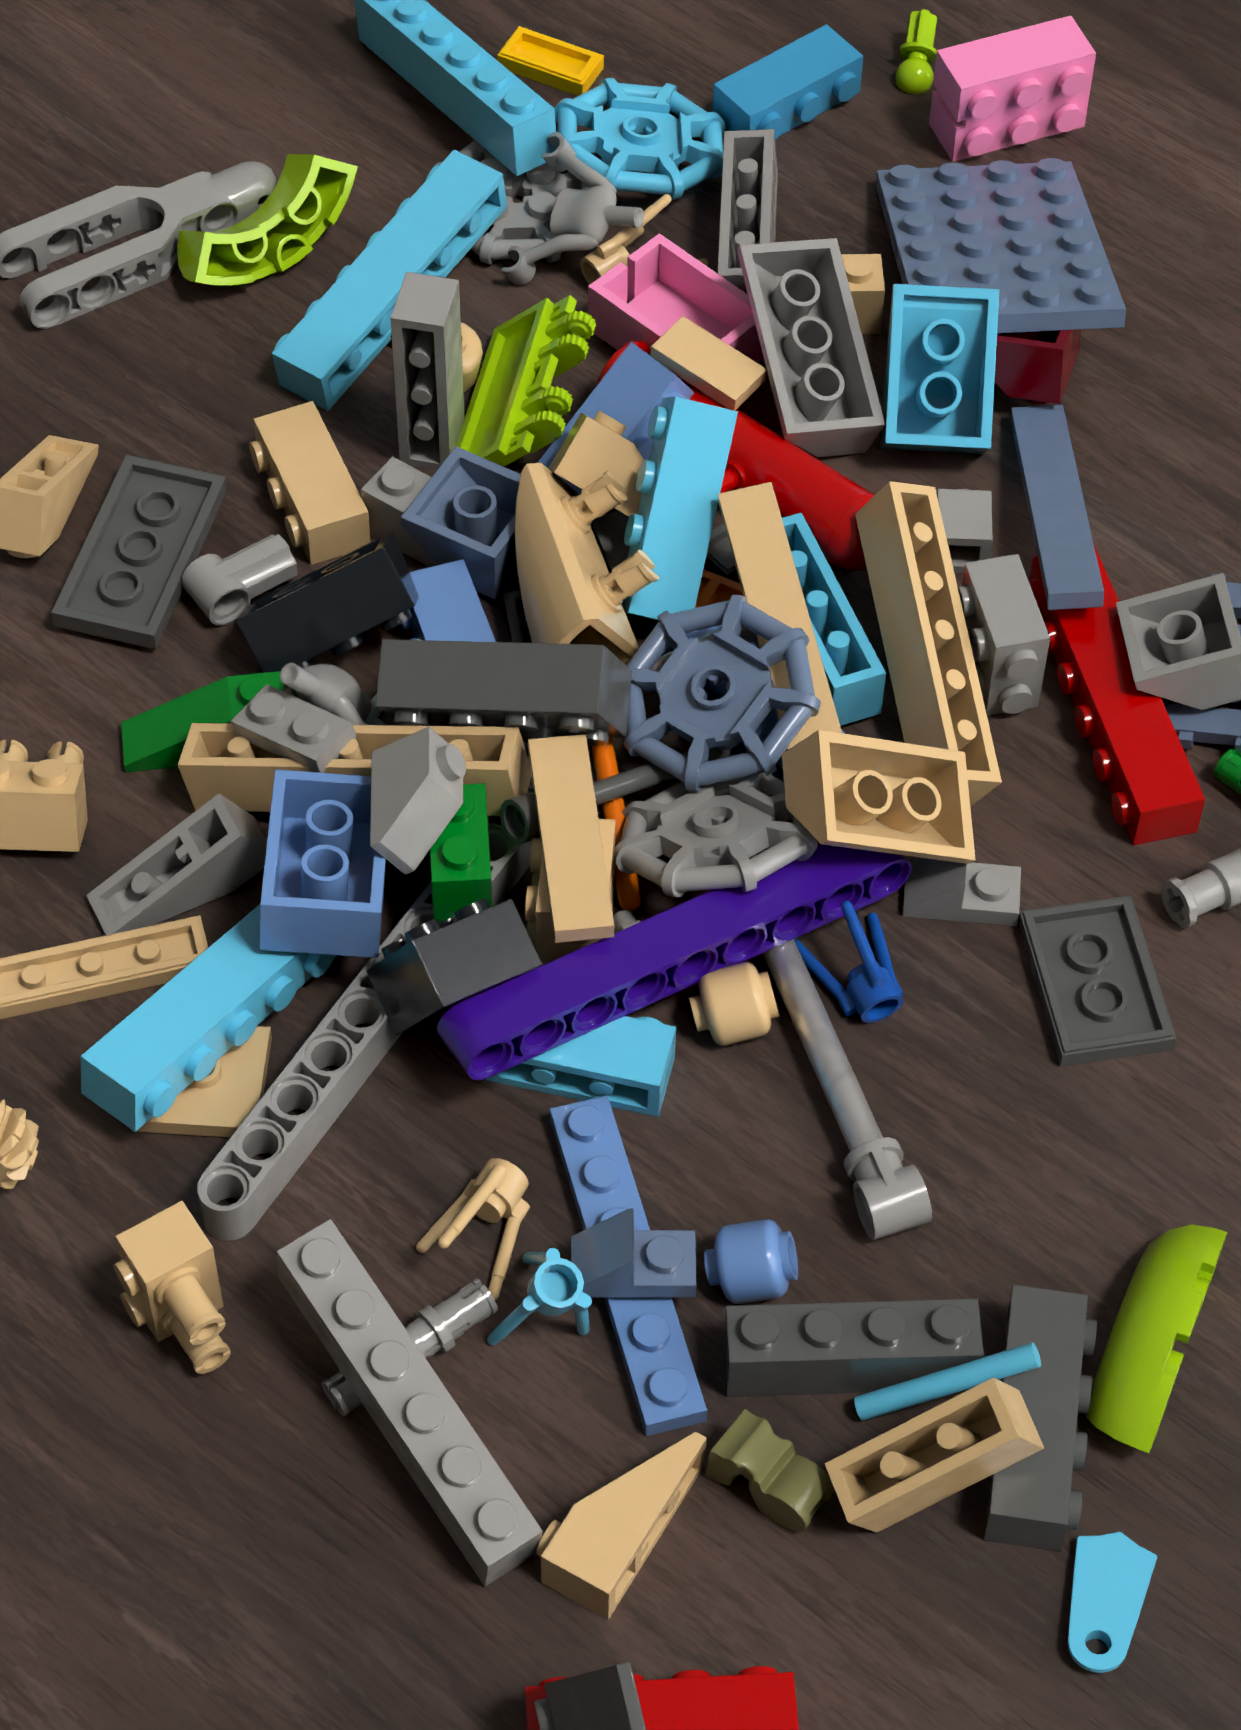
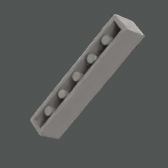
M329 1219L277 1251V1273L279 1280L484 1587L537 1554V1548L542 1538V1529L333 1221Z

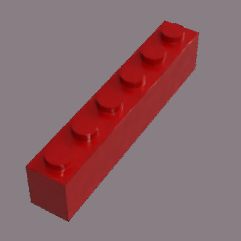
M1095 545L1094 548L1104 589L1103 607L1048 610L1038 557H1033L1028 581L1050 636L1048 654L1053 653L1058 664L1057 676L1062 693L1065 696L1071 695L1076 707L1075 721L1078 732L1082 738L1089 739L1093 748L1095 773L1099 781L1107 782L1111 791V807L1116 823L1119 826L1125 825L1133 846L1197 833L1205 797L1161 697L1136 689L1116 607V602H1119Z

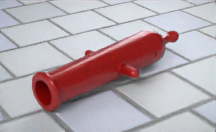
M643 340L632 341L650 355L651 349ZM630 342L614 352L602 368L596 386ZM681 379L695 392L689 400L728 409ZM736 409L735 411H738L720 493L772 482L781 517L802 513L830 566L848 572L867 569L855 514L874 494L808 454L804 449L784 439Z

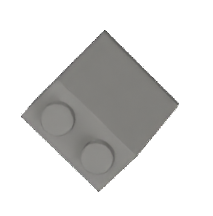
M1224 573L1116 602L1137 690L1200 710L1241 700V636Z

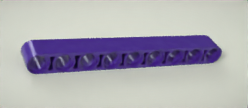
M819 842L816 851L809 859L791 862L757 882V889L743 892L740 887L711 890L615 933L612 938H603L461 1001L442 1016L437 1026L438 1035L468 1077L473 1080H483L692 986L708 973L742 963L844 916L841 909V904L844 901H850L856 911L896 892L909 878L912 871L911 863L904 855L823 845Z

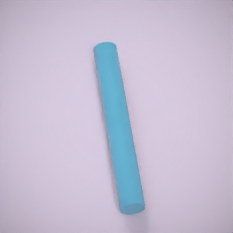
M1033 1342L855 1396V1408L862 1421L973 1388L993 1377L999 1380L1041 1367L1040 1355Z

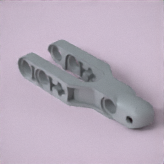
M247 161L213 175L210 172L204 171L194 173L160 188L116 185L0 233V276L3 278H14L35 269L40 272L48 268L47 264L76 252L82 251L86 253L141 229L153 230L30 282L20 295L19 304L23 311L29 317L32 324L38 328L47 329L168 279L178 264L177 245L179 230L211 232L239 223L262 205L258 204V200L261 197L267 195L268 198L277 184L276 176L273 170L263 162ZM60 230H67L66 235L60 241L51 245L47 244L53 234ZM22 248L20 255L16 259L8 263H2L3 258L9 252ZM101 276L99 283L90 290L81 291L87 281ZM52 295L56 296L48 307L35 310L43 299Z

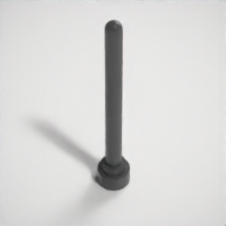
M710 748L708 761L729 757L730 750ZM689 750L681 752L680 754L688 758ZM652 763L593 782L596 805L672 780L676 777ZM525 793L505 800L501 805L500 817L507 836L516 844H523L531 841L532 838H540L535 796Z

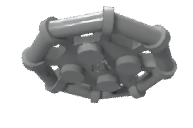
M476 140L459 151L477 161L482 160L481 163L503 173L507 208L488 228L489 233L487 232L485 235H482L470 249L479 255L480 262L491 265L495 260H512L507 254L510 247L518 246L525 251L554 238L551 231H549L550 219L560 191L563 188L579 190L590 188V186L579 180L571 172L568 171L561 174L560 172L553 171L547 163L516 176ZM521 196L523 197V202L514 203L512 197ZM562 252L543 259H546L548 263L558 261L561 258Z
M763 772L705 785L699 792L687 790L685 783L680 781L646 801L631 802L622 812L625 816L621 841L615 847L614 861L622 872L627 874L637 873L661 886L663 893L667 896L681 897L686 891L738 887L743 892L757 889V882L791 862L809 859L816 851L818 843L817 839L786 809L784 781L772 776V774L766 776ZM793 819L792 823L781 822L783 820ZM665 855L671 859L666 863L656 857Z

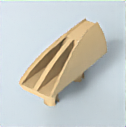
M526 464L520 475L516 500V560L521 597L532 643L604 645L627 665L639 649V646L621 603H623V599L633 596L650 583L659 580V576L652 571L655 568L652 560L640 549L613 568L611 573L607 569L591 529L592 520L602 517L620 503L628 500V497L621 492L624 489L621 482L610 471L603 473L602 477L584 488L581 494L578 495L573 488L544 464Z

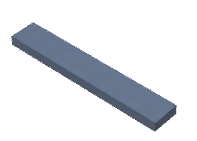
M1063 405L1011 408V427L1048 610L1103 607L1104 589Z

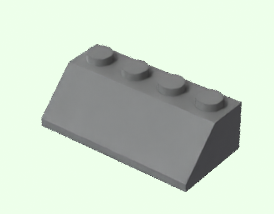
M837 238L739 245L737 253L784 439L816 457L866 453L884 428L885 421Z

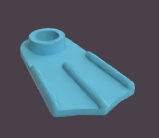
M1122 1532L1099 1536H1078L1076 1541L1067 1645L1073 1660L1080 1667L1095 1673L1112 1671L1118 1668L1125 1660L1157 1560L1156 1554L1139 1546ZM1092 1639H1098L1107 1645L1109 1651L1104 1654H1095L1088 1650L1085 1643Z

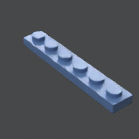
M608 1095L550 1108V1123L583 1230L631 1208H634V1230H650ZM604 1297L645 1435L650 1436L707 1422V1408L672 1297Z

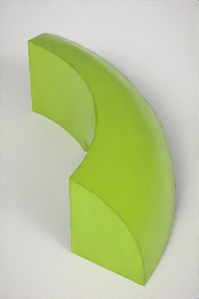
M287 154L284 168L276 186L265 202L250 216L235 225L217 231L179 230L177 254L178 265L183 277L195 283L232 286L252 283L254 280L264 278L277 271L283 272L296 264L313 250L312 245L320 238L328 225H334L351 192L358 166L318 155Z
M1193 1224L1170 1229L1148 1245L1137 1264L1092 1385L1088 1414H1085L1086 1418L1097 1429L1113 1439L1150 1453L1184 1357L1183 1353L1173 1350L1175 1341L1178 1340L1188 1344L1212 1280L1227 1232L1217 1228Z

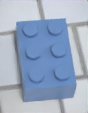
M275 769L260 902V950L379 958L386 859L370 847L371 776Z

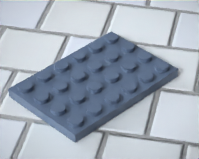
M1046 158L1038 163L1015 164L1011 161L998 160L991 162L989 165L966 166L953 162L934 168L898 165L890 170H877L876 190L902 284L1000 289L997 333L1125 327L1126 307L1071 161L1064 162L1056 158Z

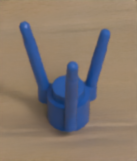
M844 901L841 904V909L863 962L848 973L847 979L849 984L846 990L797 938L794 941L805 966L838 1000L845 1016H851L858 1012L863 1022H877L891 1016L902 1006L904 993L895 977L878 915L873 912L867 916L870 935L878 961L876 962L852 903Z

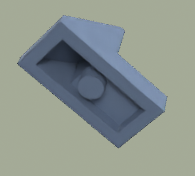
M631 1208L571 1236V1262L581 1271L584 1280L583 1293L590 1297H696L695 1230H634V1208Z

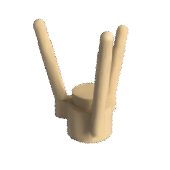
M663 195L653 205H650L643 211L644 221L640 228L624 227L613 238L598 246L597 250L581 258L580 267L589 285L620 262L627 266V259L630 254L626 247L644 233L643 226L671 202L670 195ZM698 259L700 262L708 266L709 263L707 259Z
M500 1158L489 1159L477 1178L470 1180L461 1196L417 1243L416 1250L419 1253H425L437 1239H439L438 1245L440 1248H448L474 1215L490 1223H497L501 1218H506V1226L488 1287L493 1298L497 1300L506 1276L520 1223L530 1209L529 1204L521 1198L529 1185L526 1175L509 1161Z

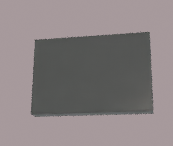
M1131 895L1019 911V930L1060 1067L1174 1050L1177 1038Z

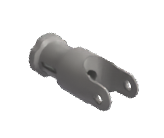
M1241 847L1206 862L1202 866V871L1183 880L1175 877L1163 882L1161 886L1163 904L1170 918L1181 928L1194 925L1197 921V916L1217 907L1222 910H1228L1241 904Z

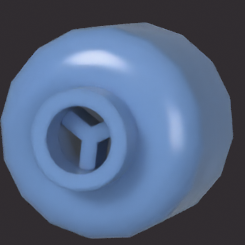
M772 1219L725 1225L717 1231L714 1248L706 1249L704 1253L705 1270L710 1286L720 1285L724 1296L733 1304L780 1298L787 1292L789 1282L798 1279V1258L792 1233L790 1231L782 1232L778 1224Z

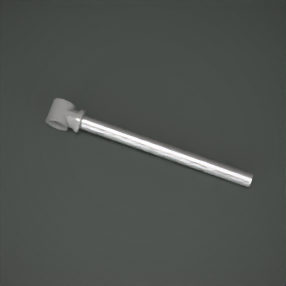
M794 939L762 953L850 1150V1153L844 1159L843 1167L850 1180L855 1181L853 1184L855 1205L867 1235L871 1240H876L930 1223L932 1220V1208L923 1178L915 1165L902 1166L901 1162L904 1153L898 1141L882 1136Z

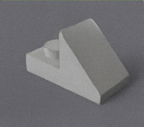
M920 857L910 861L912 871L904 885V917L1017 927L1020 909L1021 867L974 862L965 864Z

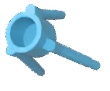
M549 1248L546 1253L533 1251L524 1253L522 1257L524 1263L539 1266L528 1282V1297L488 1335L487 1342L490 1345H496L536 1310L544 1315L557 1316L572 1309L575 1314L577 1332L583 1336L587 1335L590 1330L588 1308L592 1304V1299L589 1295L583 1293L584 1280L578 1267L569 1260L560 1258V1253L556 1248Z

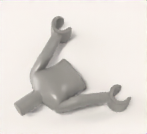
M553 132L548 137V141L556 150L552 153H543L541 157L553 171L563 172L568 170L579 180L590 186V188L581 190L563 188L560 191L550 219V230L554 238L525 251L518 246H512L508 249L507 254L516 264L508 268L503 267L501 271L512 284L517 286L525 285L533 279L536 272L535 261L560 252L594 249L602 241L610 226L640 228L644 221L642 208L616 206V187L599 172L578 159L573 147L559 132Z
M288 663L282 668L280 680L290 687L292 696L352 722V725H367L365 721L372 707L370 697L360 688L356 679L345 670L328 664L311 665L302 668L295 663Z

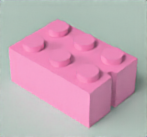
M1071 15L937 50L933 81L937 90L932 91L929 125L952 162L1085 127L1096 52Z
M660 233L629 255L627 266L620 262L588 286V314L592 315V318L595 319L596 327L594 334L617 350L628 342L643 340L651 349V346L684 316L756 363L764 359L748 294Z

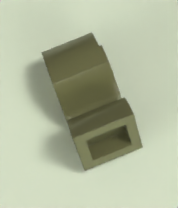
M747 1409L743 1410L710 1451L705 1473L706 1477L720 1484L730 1486L738 1475H743L749 1480V1490L759 1510L779 1525L796 1532H803L807 1528L816 1511L835 1492L830 1477L821 1467L806 1457L796 1455L793 1443L790 1440L781 1439L775 1435L766 1419L752 1414Z

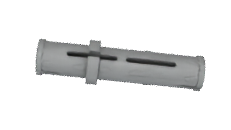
M474 1278L469 1284L458 1290L457 1293L432 1308L427 1305L416 1313L418 1318L408 1324L405 1329L424 1357L429 1358L438 1351L445 1354L455 1347V1339L477 1323L495 1314L498 1311V1306L485 1285L482 1286L478 1278ZM341 1371L321 1383L329 1401L335 1409L338 1408L341 1416L345 1417L362 1404Z

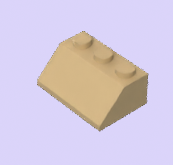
M817 730L782 753L786 809L820 844L970 864L976 860L965 752Z

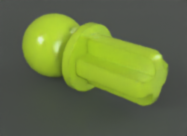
M929 10L913 11L909 15L906 40L899 48V56L904 61L897 68L895 79L898 88L908 94L917 95L925 93L933 83L934 74L929 63L936 60L937 50L933 46L937 17L931 14Z

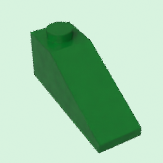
M281 671L227 676L122 721L125 773L178 767V762L192 723L231 724L230 721L266 684L285 692V684L280 680Z

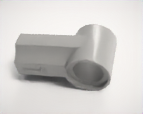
M272 534L224 559L217 554L200 556L185 569L181 584L211 623L226 625L241 616L252 598L297 576V563L286 541L279 534L275 536Z

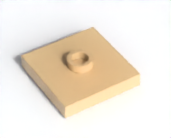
M257 1026L247 1042L241 1046L234 1045L217 1060L213 1070L206 1078L201 1081L194 1080L176 1096L174 1103L165 1114L160 1117L153 1116L138 1129V1132L231 1138L264 1095L272 1042L271 1027Z

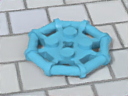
M613 77L600 80L599 86L573 99L564 98L554 108L558 132L573 147L576 157L607 178L616 187L617 191L659 195L668 194L671 196V200L680 199L684 191L709 177L718 178L722 176V134L725 130V122L718 113L707 112L678 93L677 86L666 83L663 87L618 83ZM670 111L679 116V120L669 114ZM577 126L591 128V131L577 132ZM692 137H700L703 142L692 140ZM596 152L597 154H599L601 156V160L591 153ZM684 161L692 164L680 171L678 170L679 164Z

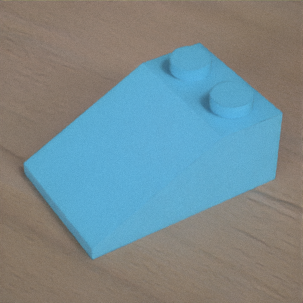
M893 284L882 405L885 426L881 430L880 448L984 454L991 449L1000 289Z

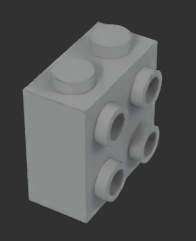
M1018 554L967 562L964 566L962 586L958 587L986 714L987 716L1000 713L1015 714L1029 708L1038 707L1050 636Z

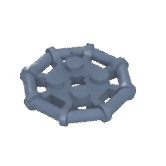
M735 594L728 601L672 614L666 610L658 615L659 622L626 665L632 671L627 737L623 743L628 753L633 757H643L684 782L687 790L698 792L705 785L763 772L768 776L777 770L775 764L782 756V753L785 752L807 720L818 715L821 701L815 697L806 649L809 638L802 628L792 629L747 603L746 596ZM722 625L720 632L712 633L714 639L699 642L698 637L688 639L685 634ZM745 627L769 642L759 649L740 638L739 635ZM672 642L676 647L674 652L659 672L652 671L653 666ZM786 660L791 689L775 688L770 666ZM721 680L728 681L725 686L727 691L725 696L714 701L707 700L708 696L703 689L707 683L716 686ZM658 692L661 703L659 705L660 714L647 719L643 693ZM772 708L786 711L762 743L755 731ZM672 731L691 742L688 758L659 740ZM743 741L748 750L747 753L708 761L710 748L730 750Z

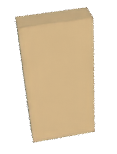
M684 316L651 346L650 356L730 410L735 411L766 378V368Z

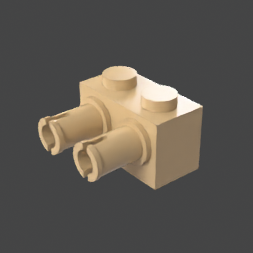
M1 740L0 849L79 852L88 822L83 765L84 755L82 750L76 744L67 742L64 755H60L62 750V741L50 747L46 760L27 762L28 752L21 743L11 740L8 753H4L7 744L6 740Z
M182 1200L116 1235L121 1261L113 1264V1267L125 1292L120 1294L122 1303L133 1323L137 1327L146 1323L158 1343L174 1334L193 1363L195 1371L198 1374H205L222 1366L230 1357L231 1352L228 1345L219 1336L226 1323L223 1316L217 1311L224 1307L213 1246Z

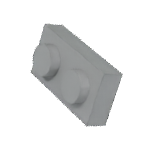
M268 684L230 721L236 737L243 736L253 745L281 758H290L307 766L310 771L324 773L327 764L332 759H338L339 752L352 738H357L352 722Z

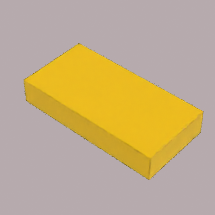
M518 26L497 54V61L510 72L576 96L587 92L604 69V55Z

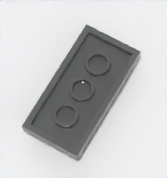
M126 455L51 611L53 626L157 649L184 589L181 584L182 575L190 563L198 558L228 491L226 476Z

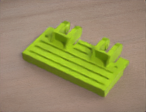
M571 295L555 304L548 298H545L494 329L456 443L457 447L505 467L528 453L538 451L562 436L566 424L562 416L570 412L573 399L571 398L572 394H569L563 387L551 386L552 379L572 369L579 362H583V359H586L589 346H587L588 342L585 341L587 338L590 339V336H593L596 327L595 319L592 318V315L581 310L574 311L577 300Z

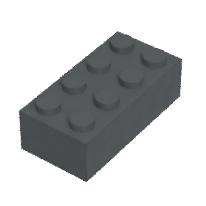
M382 639L376 707L393 718L394 724L399 726L519 727L524 742H528V739L586 734L587 745L603 746L608 744L609 737H627L632 671L604 645Z

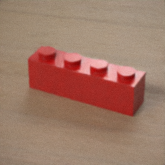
M754 1666L741 1670L738 1675L711 1676L709 1672L703 1670H685L674 1674L671 1679L645 1680L643 1676L633 1674L646 1730H799L794 1672L777 1673V1670L772 1667ZM568 1677L548 1678L541 1681L538 1686L525 1687L527 1730H540L534 1701L547 1698L544 1684Z

